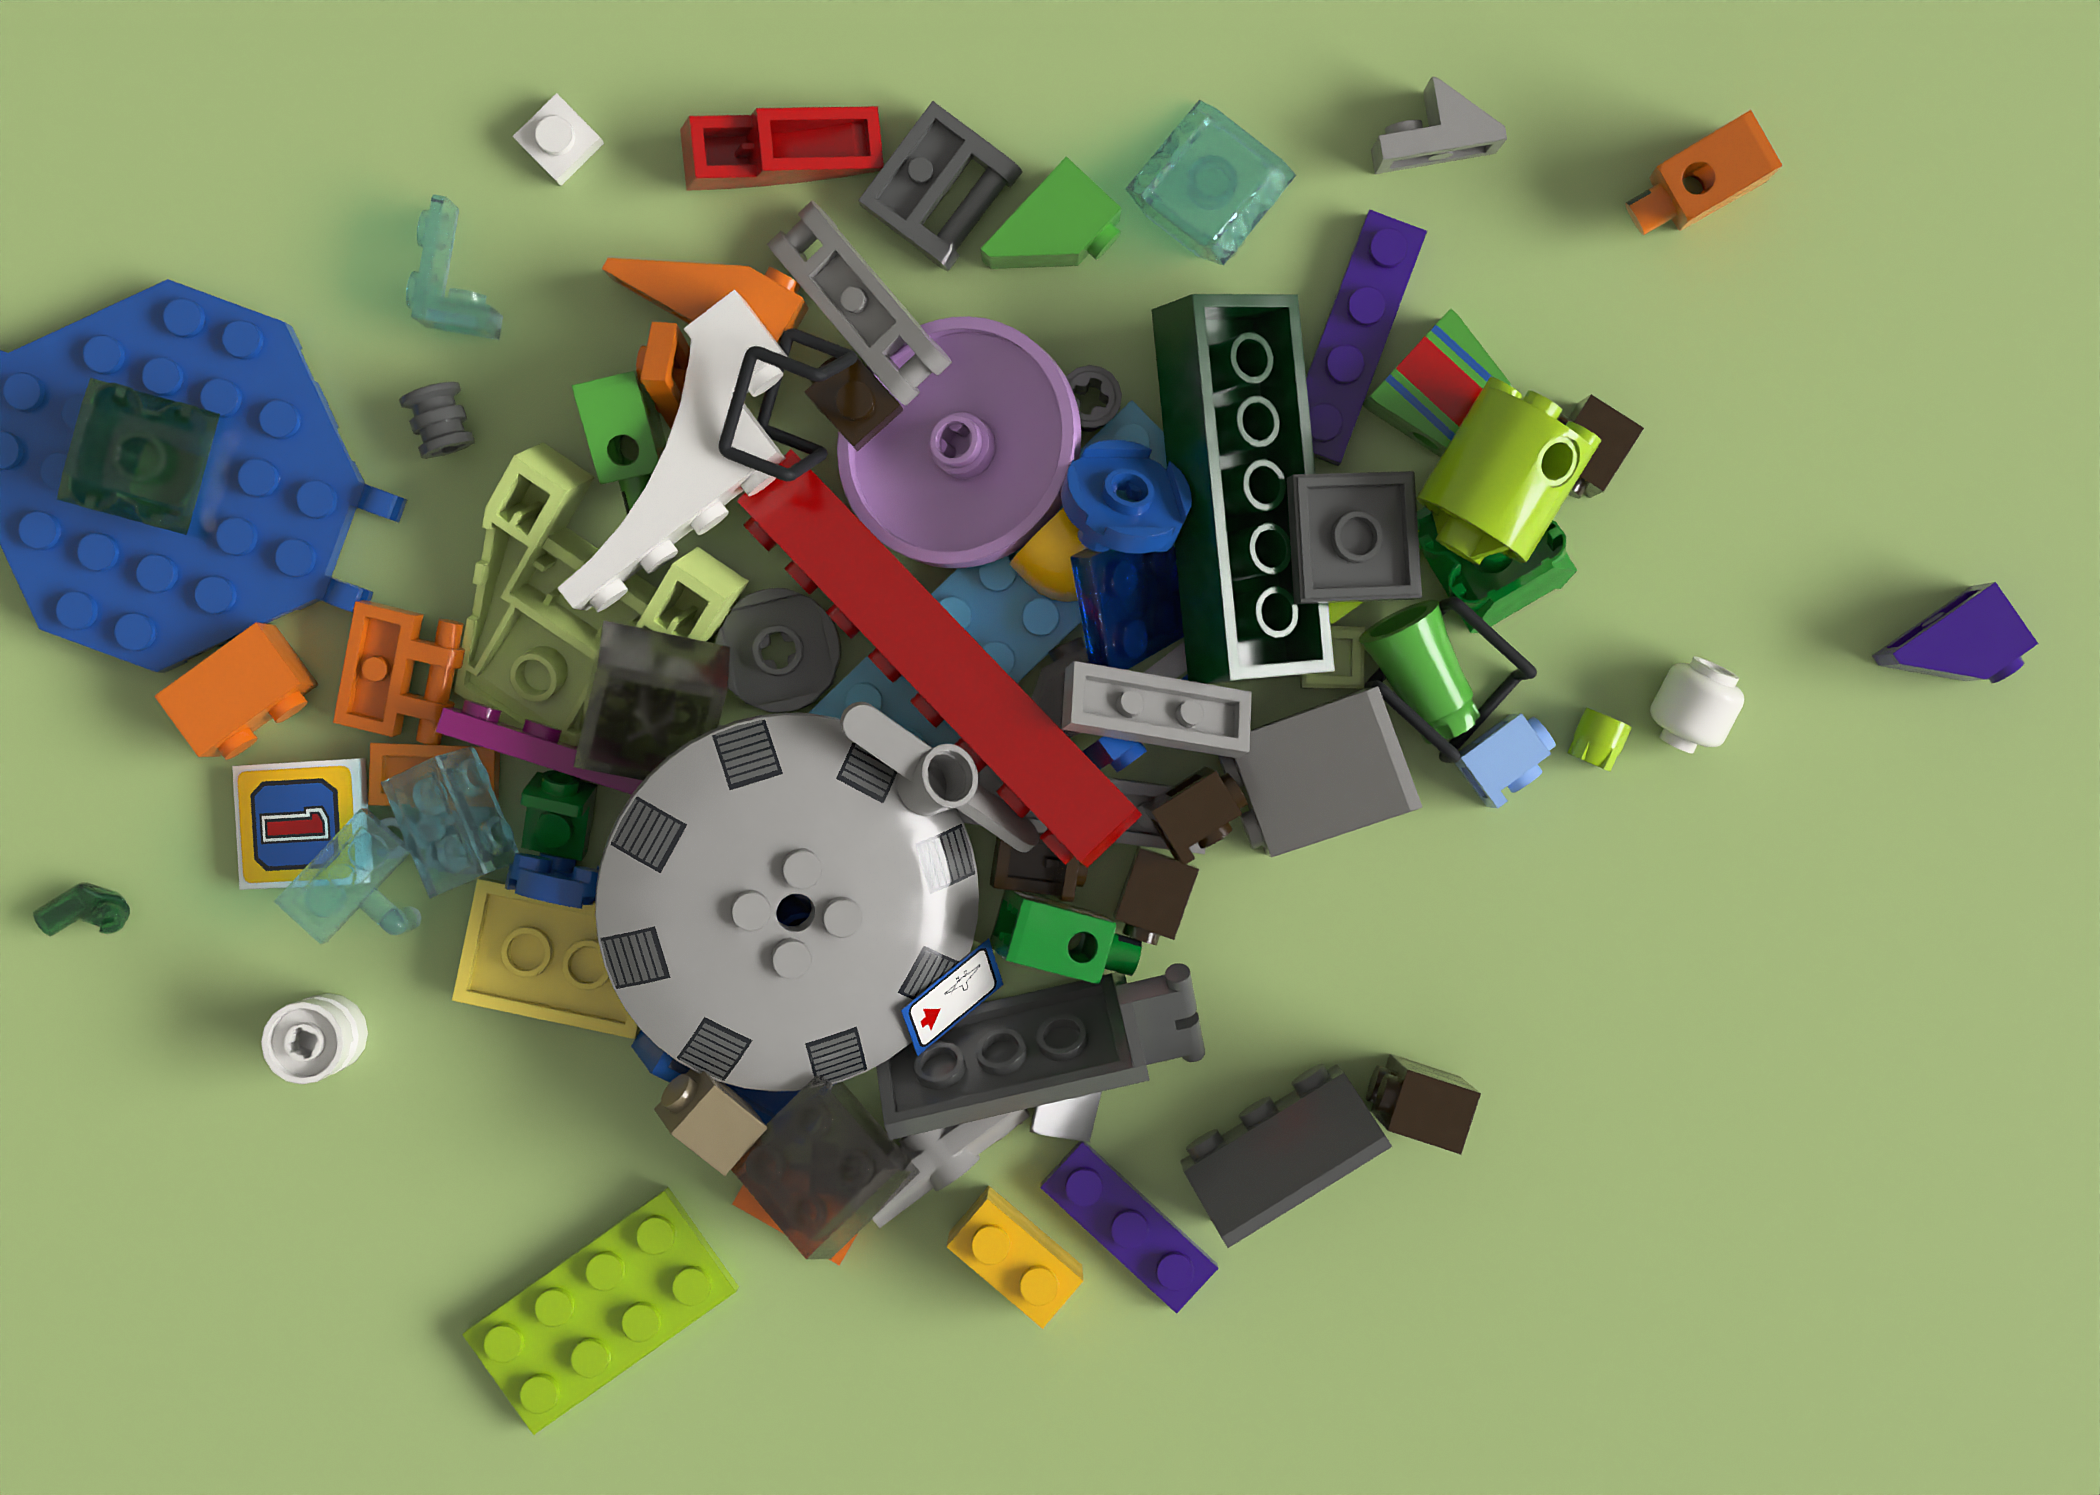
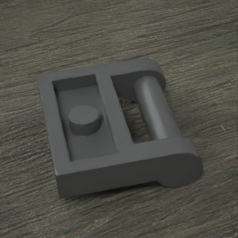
M932 101L858 201L862 208L919 249L933 263L945 271H949L960 257L956 250L1003 187L1006 185L1011 188L1023 171L1008 156ZM973 159L984 167L985 172L936 236L924 227L923 224Z

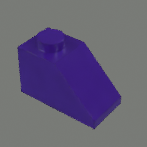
M1991 582L1971 586L1873 654L1872 657L1878 666L1960 681L1989 679L1991 683H1996L2018 671L2025 664L2020 656L2039 643L1998 584Z

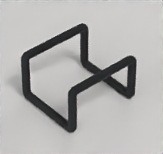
M791 328L783 333L779 346L788 357L760 346L750 347L746 351L718 447L720 453L725 458L783 481L795 480L825 460L828 452L821 445L768 425L782 378L765 391L757 421L772 440L810 455L790 468H785L732 447L757 359L780 368L783 374L784 370L815 382L825 381L857 361V355L854 351L801 330ZM795 341L837 359L818 369L789 358L792 343Z
M1453 596L1439 602L1442 616L1447 611L1454 610L1518 668L1505 679L1478 709L1480 717L1475 721V725L1448 742L1383 683L1386 677L1380 668L1364 685V689L1378 686L1383 700L1440 751L1439 759L1446 763L1458 762L1460 760L1458 749L1521 680L1533 679L1537 674L1536 668L1461 599Z

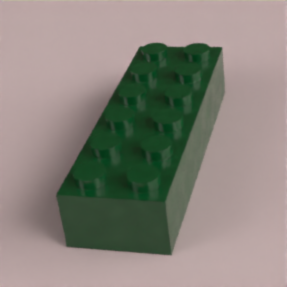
M1191 294L1151 309L1166 463L1168 466L1169 461H1171L1180 469L1188 482L1192 497L1191 508L1174 543L1188 681L1214 684L1335 671L1328 603L1294 604L1287 477L1298 474H1316L1298 294Z

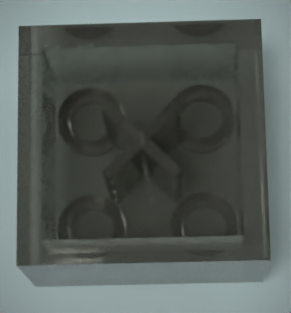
M603 621L580 718L573 767L643 781L663 760L683 745L712 729L718 728L728 691L730 647Z
M818 1075L766 1124L767 1130L731 1169L805 1259H831L920 1173L893 1140H889L884 1129L843 1082L832 1084L823 1076Z

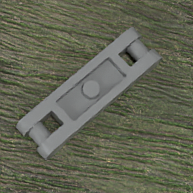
M811 200L798 213L801 220L787 234L780 231L767 245L896 399L907 406L920 393L917 387L932 372L936 375L941 374L952 361L838 230L828 214ZM818 239L823 246L807 260L804 252ZM907 343L915 354L899 368L890 357Z

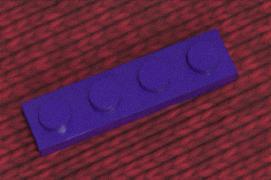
M1370 209L1365 216L1306 375L1314 457L1337 466L1342 462L1427 231Z

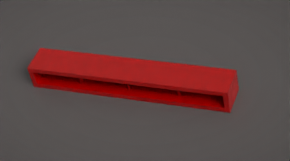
M790 449L784 455L786 459L778 465L790 468L801 459ZM811 469L793 481H783L776 478L758 493L749 497L745 492L737 500L751 516L743 524L750 534L768 552L777 544L792 559L784 568L788 574L809 595L818 587L834 603L826 611L827 615L851 639L860 631L876 647L868 655V658L892 683H895L903 676L918 691L910 702L935 728L945 720L958 733L961 738L954 745L961 747L971 756L978 773L988 765L1004 782L996 790L997 794L1019 817L1024 818L1030 811L1036 815L1048 828L1039 838L1065 865L1075 857L1088 868L1142 816L1140 811Z

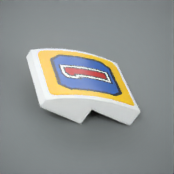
M366 758L232 766L240 890L373 882Z

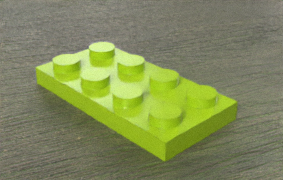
M667 1187L473 1324L462 1335L529 1430L535 1435L736 1293L739 1286L672 1191Z

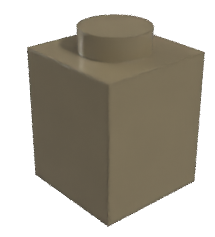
M690 1069L686 1074H681L674 1078L664 1090L661 1102L654 1108L671 1135L724 1176L768 1128L747 1101L726 1084L713 1079L705 1071L699 1074Z

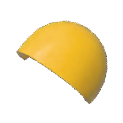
M1062 508L1015 555L1010 562V566L1030 587L1045 597L1063 602L1081 601L1101 591L1113 578L1119 564L1120 552L1112 549L1105 552H1097L1086 548L1078 538L1079 529L1070 521L1064 508Z

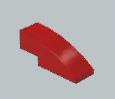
M878 106L756 108L751 115L689 116L680 129L686 191L812 182L879 172L884 166Z

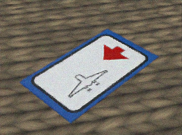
M989 938L901 1010L917 1056L1004 985Z

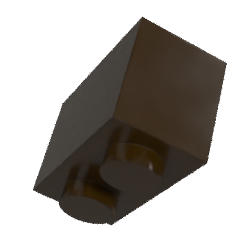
M1389 1054L1385 1067L1376 1066L1370 1079L1366 1100L1373 1103L1371 1113L1387 1131L1461 1155L1481 1093L1458 1075Z

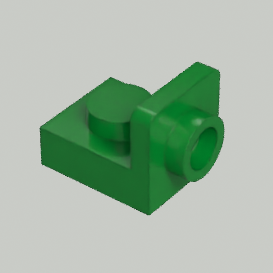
M549 770L544 773L537 771L521 794L520 804L527 807L521 848L582 861L588 852L598 785L580 781L578 777L556 770Z

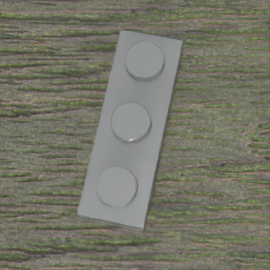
M1074 661L1065 668L1062 730L1239 759L1250 751L1252 692Z

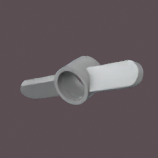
M866 702L852 703L843 711L840 724L845 735L898 772L897 790L902 802L909 810L921 816H933L957 808L1020 852H1028L1038 844L1039 834L1034 824L1027 817H1019L1007 803L978 784L976 765L964 749L953 744H941L932 748ZM930 761L936 764L945 776L947 788L944 799L940 798L930 786L928 780Z

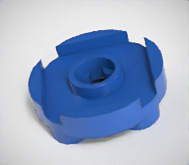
M1104 440L1084 448L1081 458L1071 462L1061 488V500L1064 511L1070 521L1079 529L1078 538L1086 548L1097 552H1105L1112 549L1124 553L1140 554L1154 551L1165 552L1171 549L1185 522L1192 502L1190 487L1180 469L1171 461H1169L1165 469L1160 463L1149 458L1152 449L1132 441ZM1116 491H1125L1129 499L1135 500L1137 502H1129L1121 499L1116 495Z
M540 852L539 856L515 853L514 861L509 864L505 889L515 890V894L582 909L583 905H593V901H595L600 865H597V869L576 866L577 860L542 852Z

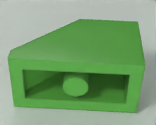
M1065 157L980 248L982 261L990 269L1078 266L1088 254L1097 260L1112 246L1121 234V231L1115 227L1120 221L1121 207L1068 157Z

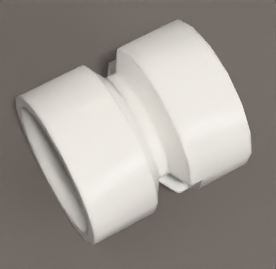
M331 993L315 995L288 1004L272 1015L263 1031L261 1041L263 1056L272 1072L285 1081L297 1084L318 1082L342 1071L357 1061L365 1049L368 1030L364 1015L358 1006L346 997Z

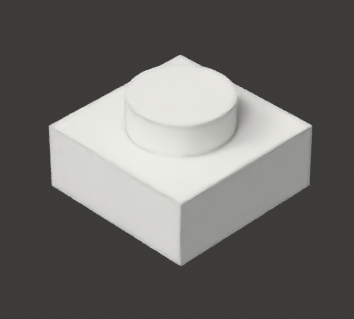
M557 93L513 135V138L560 186L604 144L600 136Z

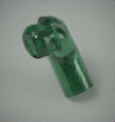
M82 882L33 912V917L42 932L50 937L78 920L100 927L99 933L113 934L124 927L130 915V907L125 898L117 891Z

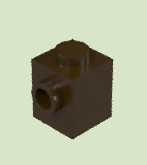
M1592 394L1578 402L1569 417L1560 413L1557 418L1564 425L1568 421L1579 424L1601 439L1599 446L1568 495L1580 499L1583 494L1591 498L1604 492L1644 427Z

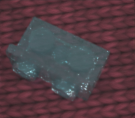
M470 746L435 756L381 782L429 899L449 892L491 872L508 867L514 861L515 853H519L514 841L513 831L505 820L490 784L489 774L481 763L474 747Z

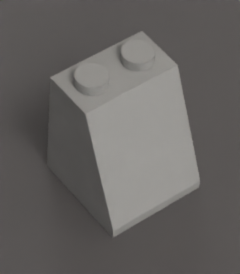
M1378 686L1360 689L1251 729L1250 751L1248 754L1239 759L1218 756L1223 773L1226 774L1228 772L1233 777L1238 786L1241 787L1247 800L1249 811L1242 813L1240 818L1252 849L1263 846L1265 854L1271 858L1422 808L1420 798Z

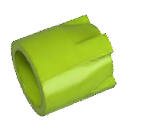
M1586 707L1574 732V739L1567 753L1610 772L1617 756L1624 747L1632 727Z

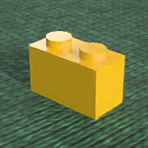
M990 1186L986 1188L949 1232L946 1247L1042 1329L1084 1281L1082 1264Z

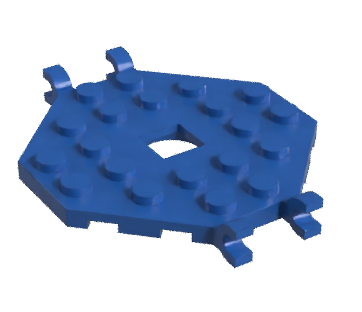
M167 279L9 353L0 350V546L40 630L151 671L166 673L188 663L187 660L217 646H224L256 622L267 624L290 612L302 610L319 601H324L352 613L354 612L356 601H371L373 591L332 577L333 571L357 508L399 523L407 499L365 484L355 461L351 460L337 430L339 426L319 383L314 380L301 352L303 348L291 325ZM152 439L202 457L181 515L132 498L130 485L145 444Z

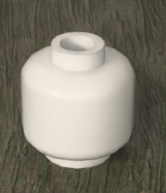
M1696 656L1693 657L1691 663L1674 664L1669 669L1650 708L1651 717L1657 724L1663 727L1659 737L1671 746L1688 753H1694L1697 745L1704 747L1720 746L1725 741L1743 707L1744 695L1736 686L1739 677L1718 664Z

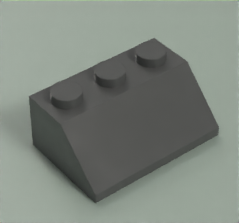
M1323 1064L1312 1067L1292 1081L1291 1084L1295 1090L1275 1103L1271 1097H1265L1255 1102L1239 1114V1118L1242 1121L1241 1124L1223 1135L1217 1129L1211 1130L1186 1147L1189 1156L1180 1161L1183 1171L1227 1248L1392 1147L1361 1097L1337 1064L1326 1070Z

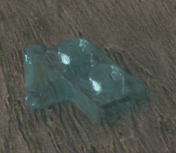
M361 808L274 901L319 944L327 943L359 908L390 935H400L412 931L421 923V914L418 909L412 906L398 909L377 889L413 850L367 808Z

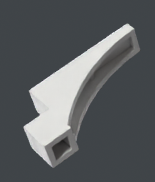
M735 289L684 328L691 338L689 362L680 406L666 447L645 489L621 525L588 562L558 587V590L573 609L587 611L593 606L597 612L608 608L626 594L628 588L624 582L642 568L648 574L656 571L678 553L674 544L693 529L698 535L707 532L728 515L729 512L724 505L743 491L750 497L776 479L725 458L718 448L746 351L750 347L760 346L788 357L745 299ZM757 359L747 393L750 392L753 397L764 393L782 378L783 372L780 368ZM744 404L732 447L778 465L786 458Z

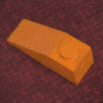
M607 258L602 267V270L613 281L687 324L693 322L735 289L745 299L778 344L780 343L781 336L787 329H797L809 309L804 298L797 294L801 288L800 284L772 267H769L765 275L749 266L622 258Z

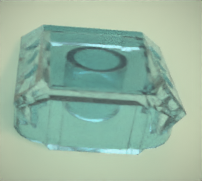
M1199 100L1125 190L1148 219L1197 257L1224 266L1230 258L1237 254L1244 245L1247 236L1267 211L1275 205L1284 190L1296 177V174L1284 160L1221 111Z

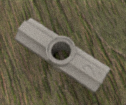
M1027 1109L902 1137L899 1140V1146L856 1175V1178L850 1181L848 1186L853 1192L857 1203L869 1219H872L881 1228L933 1188L935 1191H939L962 1176L980 1159L979 1154L996 1141L1001 1140L1019 1124L1021 1125L1024 1120L1030 1117V1113Z

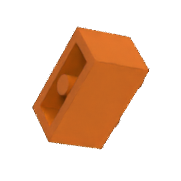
M256 622L154 697L198 757H220L222 755L225 760H228L252 746L258 739L253 732L273 718L275 723H280L302 710L308 703L304 695L319 684L276 625Z

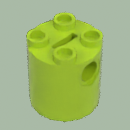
M1494 377L1488 379L1416 497L1420 504L1433 514L1438 532L1435 540L1458 556L1476 565H1480L1484 557L1495 553H1501L1513 560L1526 563L1601 442V439L1596 434L1579 424L1568 421L1564 425L1558 421L1557 418L1562 409L1553 401L1531 390H1528L1523 400H1521L1522 394Z

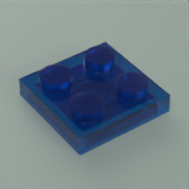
M1174 545L1165 552L1154 551L1140 554L1124 553L1112 549L1105 552H1097L1086 548L1070 556L1089 664L1128 670L1184 637Z

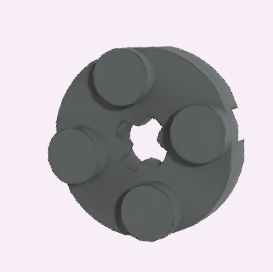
M769 588L747 595L731 609L733 611L726 617L723 627H720L716 638L715 658L719 674L725 685L746 704L767 712L783 713L796 711L814 703L833 685L841 661L840 636L834 621L814 599L786 588ZM775 633H781L785 642L794 641L796 653L788 656V666L780 669L777 668L774 660H764L762 657V649L771 645L770 635Z

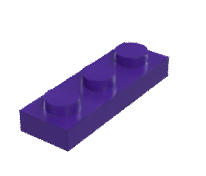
M1079 1141L1040 1183V1188L1176 1314L1219 1269L1217 1263L1085 1141Z

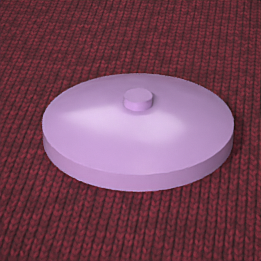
M969 316L950 317L931 321L920 326L943 349L952 363L939 375L932 372L917 387L920 393L907 406L896 399L902 406L903 411L858 452L838 431L837 458L841 483L851 508L858 519L881 543L910 559L930 566L967 568L994 562L1019 550L1057 514L1062 506L1061 488L1067 470L1073 460L1076 461L1080 458L1081 422L1077 402L1065 374L1051 356L1033 340L1013 327L998 321ZM905 343L890 358L901 368L915 353ZM867 365L866 367H867V368L871 371V373L880 381V379L874 374V372H873V371L869 368V366Z

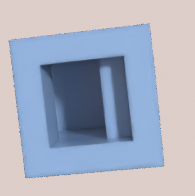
M1522 713L1509 714L1460 750V760L1455 764L1486 807L1498 809L1508 802L1501 790L1508 787L1512 793H1515L1539 777L1543 771L1538 763L1551 755L1550 750L1556 744L1547 729L1534 716L1526 720Z

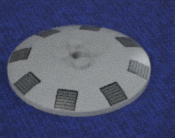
M811 713L758 715L712 729L689 741L663 760L632 793L618 815L604 848L596 883L595 919L603 963L616 994L638 1027L659 1048L676 1061L700 1074L705 1071L713 1079L722 1083L763 1091H798L835 1084L869 1071L890 1059L912 1042L901 1010L969 955L973 945L978 919V875L973 848L957 809L954 808L933 816H921L909 810L902 802L897 790L898 772L850 740L841 728V719ZM928 771V780L931 788L940 798L944 799L946 795L945 790ZM791 894H802L811 901L809 917L803 923L796 926H787L777 920L776 912L781 900Z

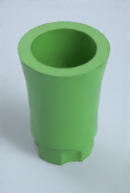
M1426 600L1405 607L1378 621L1360 636L1359 642L1379 666L1396 695L1445 739L1455 738L1475 725V721L1480 717V713L1471 699L1473 691L1460 667L1447 634L1438 600ZM1421 735L1425 743L1431 744L1423 735Z

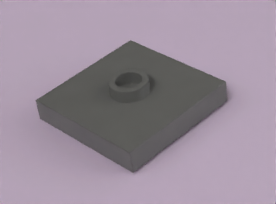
M1414 471L1298 474L1287 477L1294 604L1414 600L1422 598Z

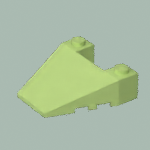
M542 442L513 456L485 507L482 527L486 528L482 558L475 565L473 584H477L472 615L466 619L462 642L465 655L462 668H459L457 672L454 692L466 700L501 710L499 722L522 729L525 719L537 721L562 730L559 741L576 746L716 634L720 627L723 626L726 617L732 611L731 609L735 606L749 581L701 548L696 547L672 563L658 588L637 574H634L624 582L628 588L626 594L608 608L597 612L593 606L587 611L573 609L558 590V587L588 562L599 549L567 528V525L591 485L594 476Z

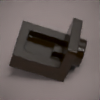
M832 357L828 359L819 368L825 366L826 364L834 361L837 358ZM858 357L856 363L825 381L815 382L810 380L812 385L804 391L816 408L826 416L857 452L903 411L900 403Z
M996 836L989 883L993 888L1054 895L1060 901H1074L1076 887H1083L1088 874L1086 866L1075 857L1065 865L1040 838L1038 844L1031 850L1020 852Z

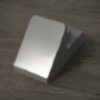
M1431 77L1424 89V101L1429 127L1423 128L1421 120H1407L1389 125L1385 128L1386 134L1378 136L1371 149L1375 174L1496 154L1507 140L1506 129L1504 125L1437 77Z

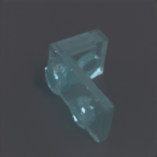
M433 194L430 210H423L421 212L417 226V243L419 247H423L419 272L413 271L407 284L406 303L408 308L412 309L411 317L426 328L499 340L503 315L490 305H486L487 296L473 291L450 288L448 298L444 297L459 208L446 196Z

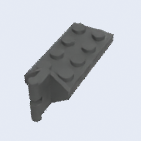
M1182 963L1172 964L1166 969L1165 975L1127 983L1125 974L1115 972L1102 975L1099 984L1081 980L981 1003L919 1056H917L911 1042L890 1059L876 1066L884 1126L889 1140L1150 1081L1147 1065L1180 1057L1187 1062L1201 1060L1205 1055V1047L1199 1015L1196 1012L1197 1004L1189 967Z

